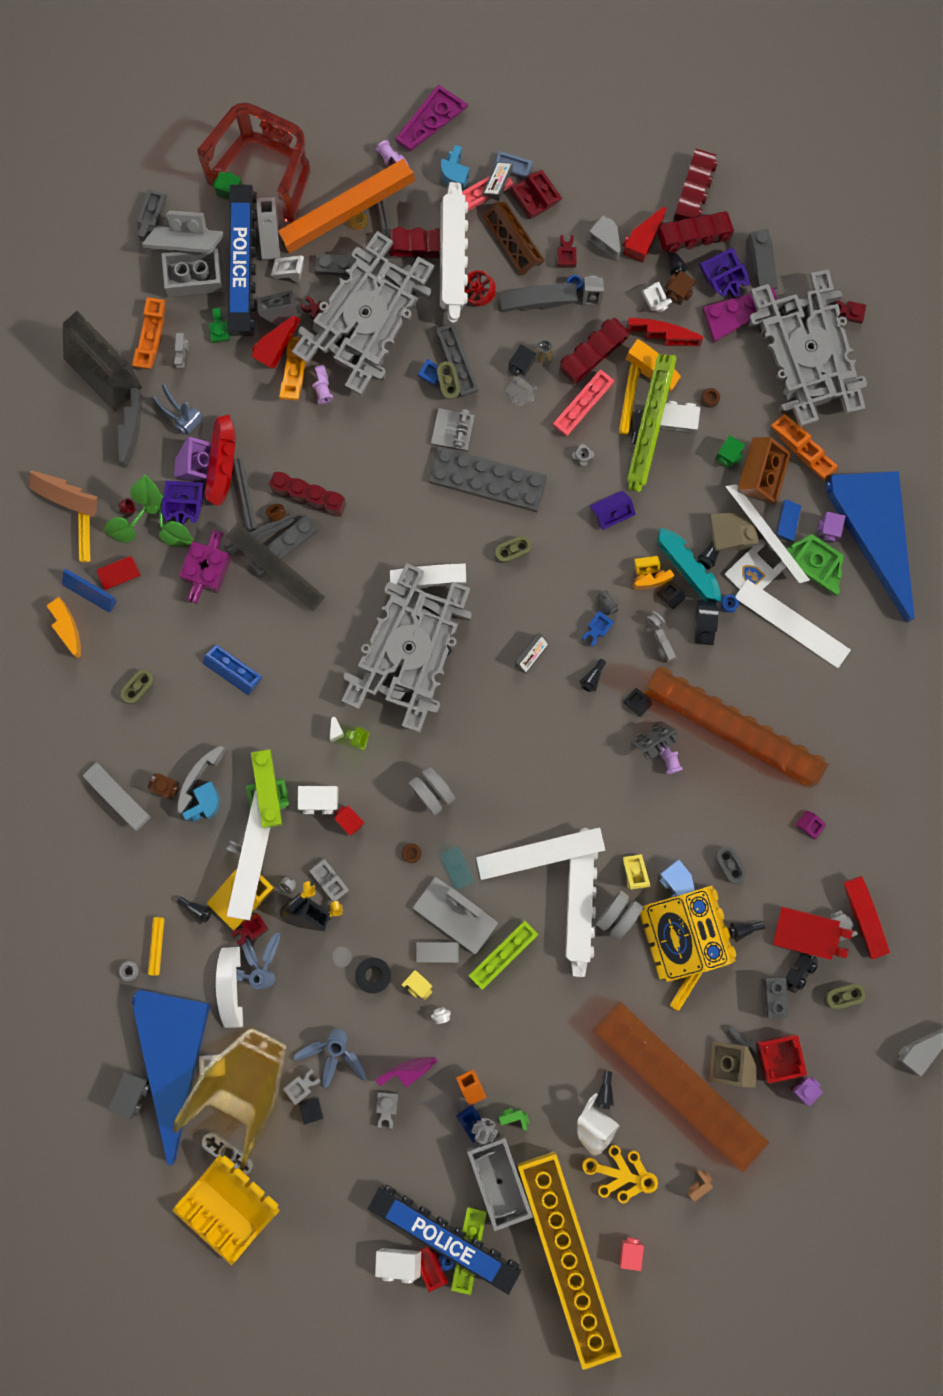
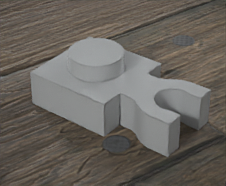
M176 333L174 364L177 369H184L186 351H189V340H186L184 333Z
M663 629L655 631L654 636L659 644L660 649H658V653L661 659H665L666 663L674 661L676 658L675 653L666 639Z
M313 1069L306 1073L304 1079L298 1076L283 1089L295 1105L312 1092L309 1088L310 1086L316 1085L321 1081L320 1078L316 1079V1081L310 1080V1074L314 1072Z
M378 1092L376 1113H382L378 1121L379 1128L382 1127L383 1120H388L389 1128L393 1129L391 1114H397L398 1093Z

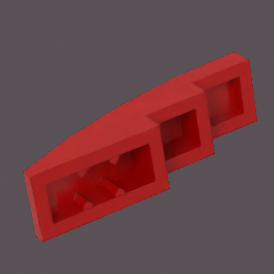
M628 318L627 330L629 332H645V339H664V346H701L703 341L702 335L668 322L644 318Z
M859 876L843 882L852 915L857 921L860 935L865 941L869 957L873 960L889 954L890 951L884 931L863 877Z

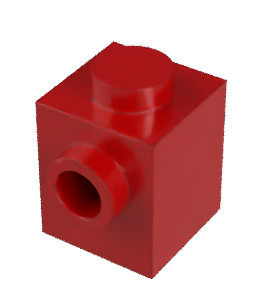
M349 805L346 808L342 806L335 813L337 816L334 819L351 837L365 824Z

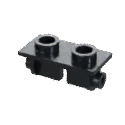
M801 954L794 964L800 970L797 972L791 968L786 975V985L788 988L792 985L794 993L798 990L801 991L807 983L806 978L808 975L816 971L818 960L815 956L810 959L812 955Z

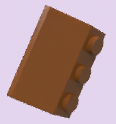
M753 437L738 490L750 498L777 504L791 452L772 437Z

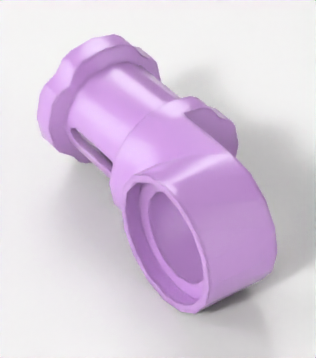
M388 140L380 142L375 151L377 154L380 153L386 165H391L404 157L392 150Z
M323 364L315 367L319 381L312 385L318 396V404H326L333 400V395L330 394L328 389L329 379Z
M659 743L663 750L662 753L659 752V755L665 760L666 774L682 771L683 767H680L677 757L678 751L671 752L668 746L665 750Z

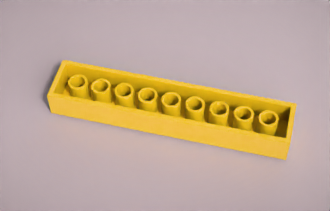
M553 1151L518 1163L517 1166L582 1369L585 1370L622 1357L556 1152Z

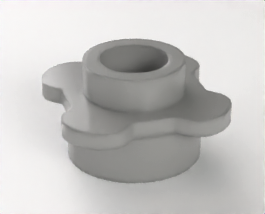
M584 444L579 445L577 451L572 453V458L578 460L581 466H586L588 461L594 457V452Z

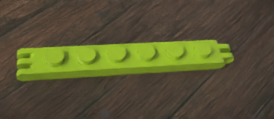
M658 354L627 478L630 491L640 492L642 486L647 482L676 363L675 355Z

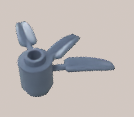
M163 383L162 389L171 405L180 411L179 418L170 413L156 396L153 399L166 416L175 420V428L184 435L186 433L189 435L201 422L200 419L203 416L194 407L188 409V402H184L180 407L170 395L165 383Z
M280 933L274 934L266 947L262 958L265 962L263 969H260L258 965L259 959L248 938L246 939V942L242 945L249 965H254L256 970L252 971L250 975H245L243 970L236 969L237 981H243L244 978L249 979V983L254 989H269L274 985L276 977L267 967L273 961L280 940Z
M342 1029L332 1030L326 1043L321 1044L320 1041H317L303 1048L294 1056V1060L298 1061L323 1051L324 1047L327 1048V1051L332 1056L326 1060L322 1078L324 1088L329 1086L338 1062L335 1056L343 1053L345 1054V1060L361 1080H366V1073L359 1059L353 1052L348 1053L346 1050L348 1035Z

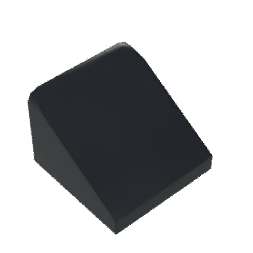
M669 581L657 592L671 609H674L686 598L683 590L672 581Z
M637 688L623 701L639 717L652 706L650 698Z
M319 1098L299 1104L304 1125L324 1118Z

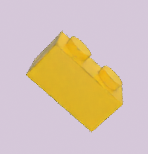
M658 556L634 559L636 575L660 572Z

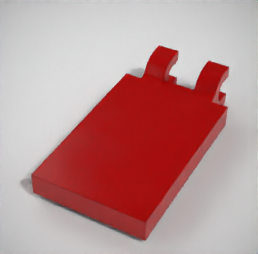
M782 906L773 945L832 960L833 955L846 959L849 949L838 947L840 936L851 939L853 930L840 927L841 921Z

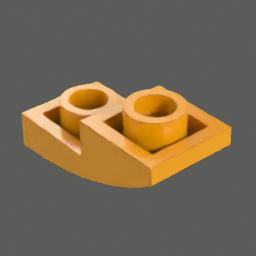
M662 570L654 576L655 579L651 573L646 576L641 574L634 579L635 582L632 587L634 590L655 588L671 581L674 574L671 570L667 572Z

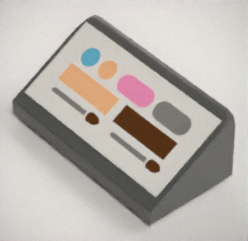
M496 162L482 195L500 201L512 174L514 164Z
M541 633L535 635L515 661V666L524 673L529 671L548 646V642Z

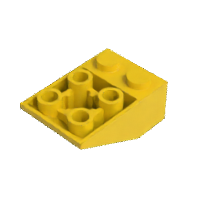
M237 869L207 902L208 906L233 931L245 921V919L227 916ZM261 873L252 912L276 889Z

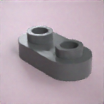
M730 847L720 848L716 852L715 857L726 879L733 884L742 882L746 877V871L735 851ZM723 853L728 855V860L722 859ZM733 870H736L738 872V876L736 878L732 876Z

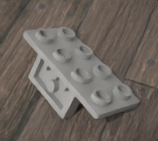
M169 210L167 213L169 227L156 226L142 245L143 248H150L151 250L166 249L168 251L178 250L186 253L201 252L202 254L212 253L223 238L224 232L207 230L204 213Z
M437 877L432 880L413 906L414 910L474 954L479 951L498 924L497 921L483 912V910Z

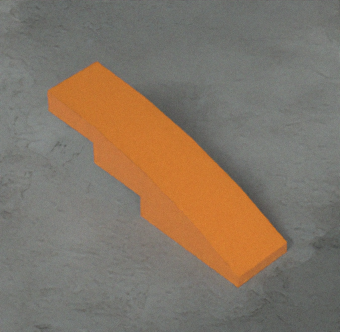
M785 413L771 425V428L783 442L823 481L838 470V465L825 455V450L811 440V435L802 427H799Z

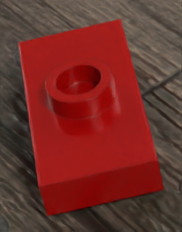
M429 1246L418 1250L421 1251L420 1274L428 1292L446 1285L448 1281L434 1250Z

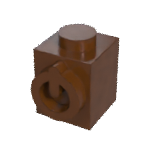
M682 271L678 275L673 274L664 287L667 290L666 296L671 298L672 302L681 305L684 300L688 301L692 296V289L696 281Z
M155 773L149 780L148 789L153 793L172 800V797H175L179 790V782L160 773Z

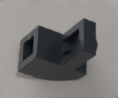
M697 600L694 643L714 645L715 633L718 628L717 601Z

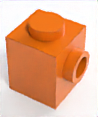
M474 1069L456 1077L469 1106L487 1098Z

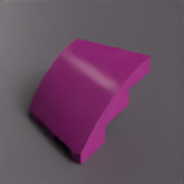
M435 1057L406 1061L385 1071L375 1081L379 1086H382L397 1075L403 1085L408 1087L438 1061Z

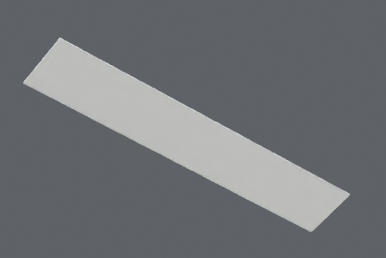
M737 484L725 486L799 583L810 581L747 497L738 490Z
M748 579L735 596L744 605L837 668L840 667L851 651L848 647Z
M257 791L254 792L227 912L228 917L250 920L270 832V828H262Z
M599 827L479 856L476 859L481 880L605 851V846Z

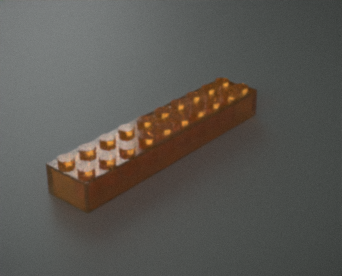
M665 667L656 668L643 690L645 695L808 788L818 785L829 765L824 762L825 759L822 756L810 754L807 752L808 749L802 745H794L790 742V738L773 733L774 730L771 727L759 725L756 723L757 720L749 715L745 717L739 713L740 711L737 708L722 704L723 701L716 696L710 697L705 694L706 691L698 686L694 688L683 677L679 676L677 678L671 675L672 672Z
M618 1001L593 1028L592 1031L741 1172H744L770 1143L622 1002Z

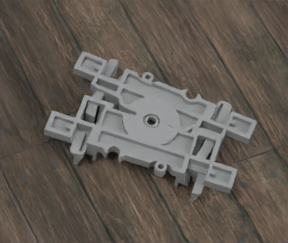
M379 231L370 240L365 251L360 247L354 249L352 257L356 262L351 269H346V273L350 275V278L348 280L340 278L339 286L329 298L330 304L328 305L327 302L320 303L319 307L323 313H319L314 319L312 329L318 334L315 336L301 326L299 334L302 335V338L292 350L294 355L307 364L318 349L324 353L330 352L334 356L337 365L353 371L345 387L361 396L373 376L383 380L386 378V371L381 365L384 363V356L389 354V350H386L384 347L388 343L395 345L394 338L403 324L402 318L405 320L411 319L412 313L409 309H414L419 299L413 295V292L428 300L431 298V289L424 285L434 270V265L420 257H417L409 272L392 264L384 256L393 245V241ZM367 309L369 313L368 315H363L362 311ZM355 328L351 338L345 337L339 348L336 344L339 340L343 339L342 335H348ZM354 356L360 357L356 365L352 364Z
M829 269L810 274L809 277L813 291L807 292L805 299H798L797 294L775 300L769 284L753 288L750 291L757 312L750 315L748 326L751 328L760 325L762 330L761 336H764V339H772L773 343L769 344L767 349L772 351L777 367L781 369L778 371L776 378L779 381L786 380L783 395L786 396L787 400L796 398L795 401L781 405L779 411L783 412L793 409L799 427L818 422L819 418L814 407L828 404L835 398H842L845 414L861 412L866 409L861 393V388L867 386L866 378L864 376L857 377L854 366L856 359L849 360L847 357L848 354H852L854 351L849 347L846 332L843 329L847 324V319L845 317L838 319L840 314L838 304L827 306V304L840 301L843 296L840 290L833 291L834 287ZM804 312L807 313V320H806V322H805V323H806V330H805L804 325H803V323H802V320H803V318H804V316H805V315H804ZM808 344H812L814 349H809Z
M406 563L397 585L388 582L385 586V593L391 597L387 605L381 609L387 613V616L384 619L377 617L378 624L370 639L371 647L368 644H364L361 647L362 653L366 654V656L361 658L357 673L363 675L364 678L362 680L345 672L344 679L350 683L341 701L360 709L367 692L374 696L380 693L386 697V703L407 709L402 727L420 733L427 712L436 713L440 709V702L434 700L433 696L435 695L436 687L440 686L441 683L436 682L434 678L437 674L444 675L442 669L449 652L447 645L453 648L457 643L456 639L450 636L457 632L459 622L451 618L455 616L471 621V612L464 610L471 588L452 582L447 599L425 593L417 588L424 570ZM407 644H411L413 646V649L411 651H407L405 649ZM399 665H401L399 677H393L390 688L384 686L383 684L389 677V674L395 673ZM405 692H413L410 702L402 701Z

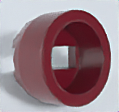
M129 498L120 501L118 504L119 512L122 514H130L135 510L134 503Z

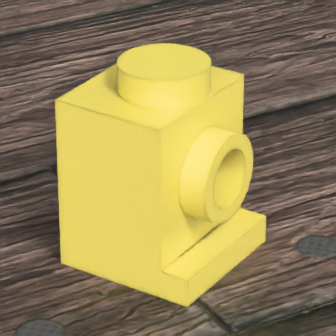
M416 970L402 984L403 987H406V985L410 987L408 991L415 998L420 996L426 1000L433 992L430 990L432 985Z

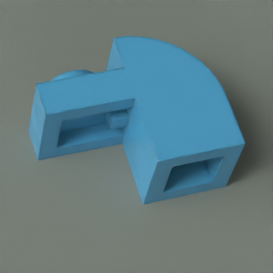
M455 145L453 151H449L447 160H441V176L448 187L450 182L461 183L462 191H464L469 179L470 168L459 164L462 157V147Z
M210 781L193 790L199 805L182 813L186 821L196 822L203 818V814H205L206 818L211 819L217 814L220 808V796L214 784Z

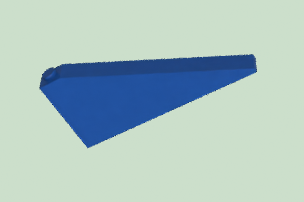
M899 471L831 475L825 483L826 493H829L831 503L838 514L845 515L844 524L904 621H912L915 619Z
M139 989L132 998L133 1011L167 1165L172 1166L176 1161L211 1003Z

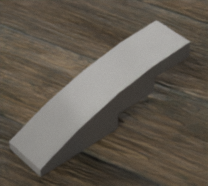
M96 762L83 775L94 789L136 831L151 818L99 763Z

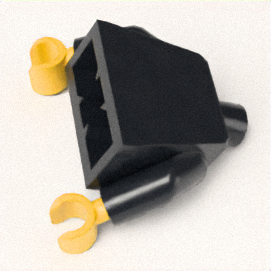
M307 881L303 883V892H299L294 898H289L285 906L280 909V916L296 927L325 931L327 922L332 919L331 917L342 915L343 909L342 905L335 901L330 904L331 911L328 912L310 898H306L315 895V885L310 887V882Z

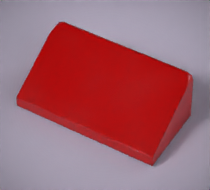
M132 556L96 570L105 590L141 576Z

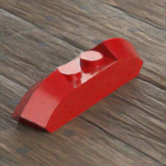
M229 414L217 417L212 433L205 497L216 506L222 505L225 501L232 476L236 431Z

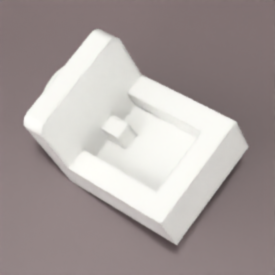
M659 282L641 291L650 311L662 312L672 302L671 298L666 297Z

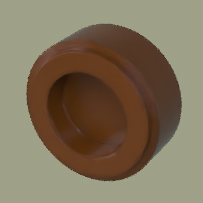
M708 388L703 391L701 402L705 407L713 408L719 403L720 394L716 389Z
M273 504L266 510V515L270 521L276 522L285 517L286 511L282 504Z
M407 844L402 850V857L408 863H416L421 858V850L416 844Z

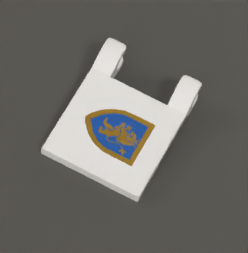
M762 539L759 540V544L753 546L724 574L739 590L747 579L761 589H764L787 567L781 561L772 569L757 554L766 545Z

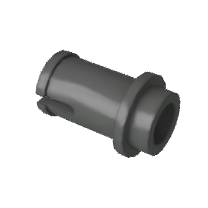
M605 590L602 593L606 599L603 598L601 593L597 595V598L605 608L604 612L610 616L619 609L617 608L618 604L614 603L608 591Z

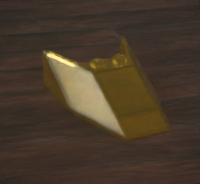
M252 1027L203 1070L175 1118L172 1132L177 1133L207 1106L227 1114L244 1123L247 1127L240 1166L244 1169L276 1107L286 1045Z

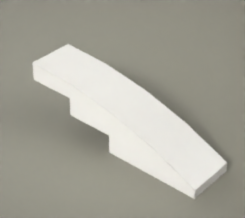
M465 563L417 567L424 570L417 586L418 589L447 586V584H452V582L466 584ZM403 569L390 570L391 583L397 585Z

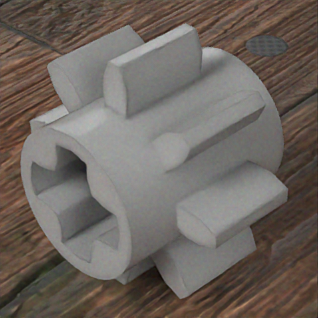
M483 1118L481 1121L477 1120L472 1129V1133L476 1134L475 1140L481 1144H488L489 1141L493 1142L498 1133V1130L494 1129L495 1123L487 1118Z

